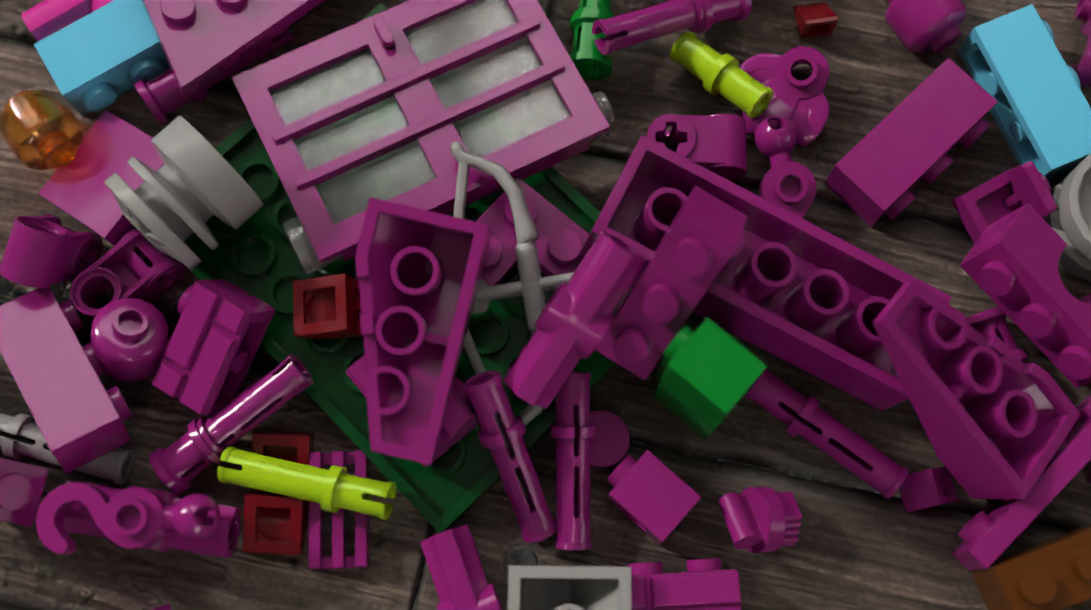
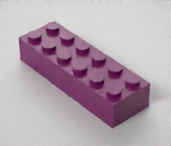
M643 135L640 136L579 254L586 256L602 230L627 242L646 257L647 262L638 274L641 276L668 227L696 185L748 216L736 249L692 313L704 319L709 318L717 326L880 411H884L909 399L873 322L906 281H916L948 304L952 296Z

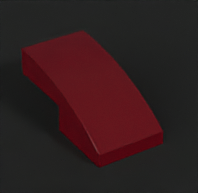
M338 274L293 281L294 337L299 339L363 337L360 324L359 278L354 279L347 274Z
M258 430L252 433V452L309 465V452H313L314 433ZM251 488L244 495L243 552L301 555L304 549L309 501Z

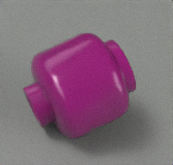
M886 0L889 6L885 13V21L905 48L912 53H922L932 49L935 54H939L952 46L963 34L958 28L967 14V7L962 0Z
M123 298L111 301L99 310L92 322L91 347L95 358L100 363L106 376L118 381L136 382L150 377L157 371L159 367L158 359L168 341L169 327L163 313L147 301L136 298Z

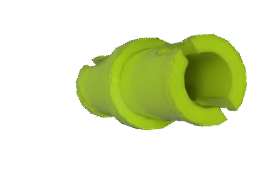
M691 31L683 33L672 46L669 55L670 60L678 63L703 82V89L711 95H722L744 111L751 119L761 115L769 105L774 94L773 90L770 87L764 86L739 68L738 59L731 54L721 55L697 38Z

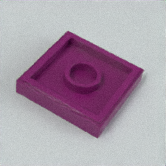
M105 110L38 194L112 245H115L129 231L133 224L121 213V208L112 190L104 181L116 172L135 190L145 181L126 161L134 156L155 171L165 163L150 141L153 137Z

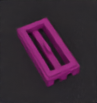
M355 450V452L332 451V453L309 452V465L325 469V466L331 465L341 467L355 465V476L369 478V458L361 450ZM309 501L308 569L370 567V515L355 512V556H345V509L340 508L338 512H332V557H324L325 511L321 509L320 503Z

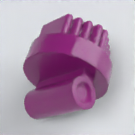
M768 486L747 487L741 495L735 492L728 493L718 500L736 549H747L751 553H771L780 546H794L799 540L797 535L800 533L798 527L801 526L802 514L792 492H776Z

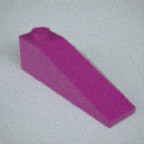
M373 197L369 198L355 254L356 274L357 278H359L361 335H363L365 386L371 451L432 465L492 236L489 225Z
M906 281L874 320L873 325L938 458L971 498L1025 499L1080 417V412L1046 370L1034 362H1022L1007 352L1009 345L996 336L985 337L968 325L967 318L963 313L916 281Z

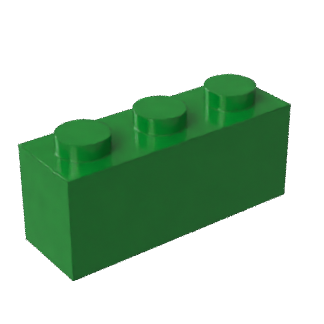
M706 318L695 332L686 325L663 352L665 356L658 365L660 369L654 375L660 381L654 397L706 440L767 366L709 318Z

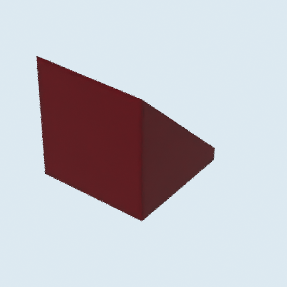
M825 2L793 6L800 39L832 35L839 19Z

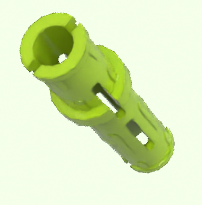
M228 446L224 450L220 460L242 465V470L218 466L217 477L221 483H231L320 503L322 510L333 513L338 512L342 508L379 517L381 520H387L392 513L394 505L374 501L371 499V496L376 495L396 499L397 487L395 482H383L349 475L348 469L341 466L332 465L327 470L312 465L240 450L233 446Z

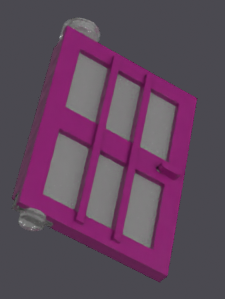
M408 0L232 77L298 215L282 224L306 274H310L342 258L345 262L355 258L370 197L444 215L454 212L458 162L451 155L450 146L455 141H460L467 153L503 165L514 179L518 176L523 180L590 149L591 143L609 135V123L614 121L613 110L607 97L602 91L591 94L537 0ZM469 167L465 206L503 188L492 175Z

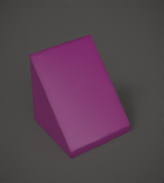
M945 466L909 474L899 487L906 513L958 501L950 471Z

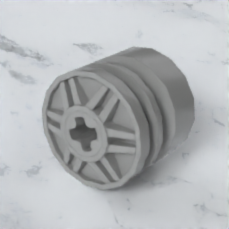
M179 115L150 140L154 149L165 163L163 166L155 171L143 161L132 156L126 162L145 182L133 190L114 172L104 183L112 190L121 208V213L161 253H165L182 262L192 271L202 260L184 242L195 232L214 251L219 244L205 223L207 220L215 215L228 226L237 230L264 204L223 156L188 121Z

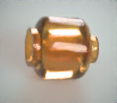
M26 90L15 94L5 104L0 115V135L18 160L30 169L42 171L66 166L75 158L77 149L85 137L83 125L58 94L48 90Z

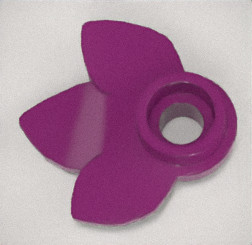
M798 46L788 50L782 56L761 53L748 58L739 68L764 86L770 87L774 94L767 108L757 118L751 119L742 111V117L746 120V134H754L757 125L767 117L783 116L795 126L797 130V143L806 147L815 141L826 125L830 113L829 104L823 92L830 76L829 64L825 56L815 48ZM799 64H806L813 71L808 79L797 80L792 76L794 67ZM768 121L770 127L773 129L778 128L776 121Z

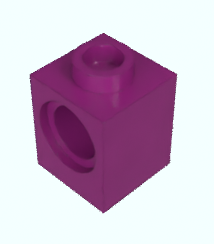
M649 450L638 461L628 454L607 478V481L614 486L608 494L607 500L657 545L661 544L701 498L699 494Z

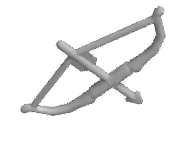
M455 141L450 146L451 155L458 162L453 217L464 219L469 167L476 168L492 175L506 192L512 211L517 240L515 254L519 281L488 286L481 278L472 314L486 312L491 300L522 295L526 325L532 337L537 329L534 325L546 305L544 292L556 290L562 282L568 283L574 272L542 278L536 243H533L537 241L539 233L529 212L522 188L503 165L467 153L464 150L463 144L460 141ZM468 329L464 348L475 375L485 372L486 369ZM528 404L518 415L522 417L524 425H527L542 412L543 408ZM495 413L494 417L496 419L500 433L503 436L506 447H508L506 437L498 421V416Z

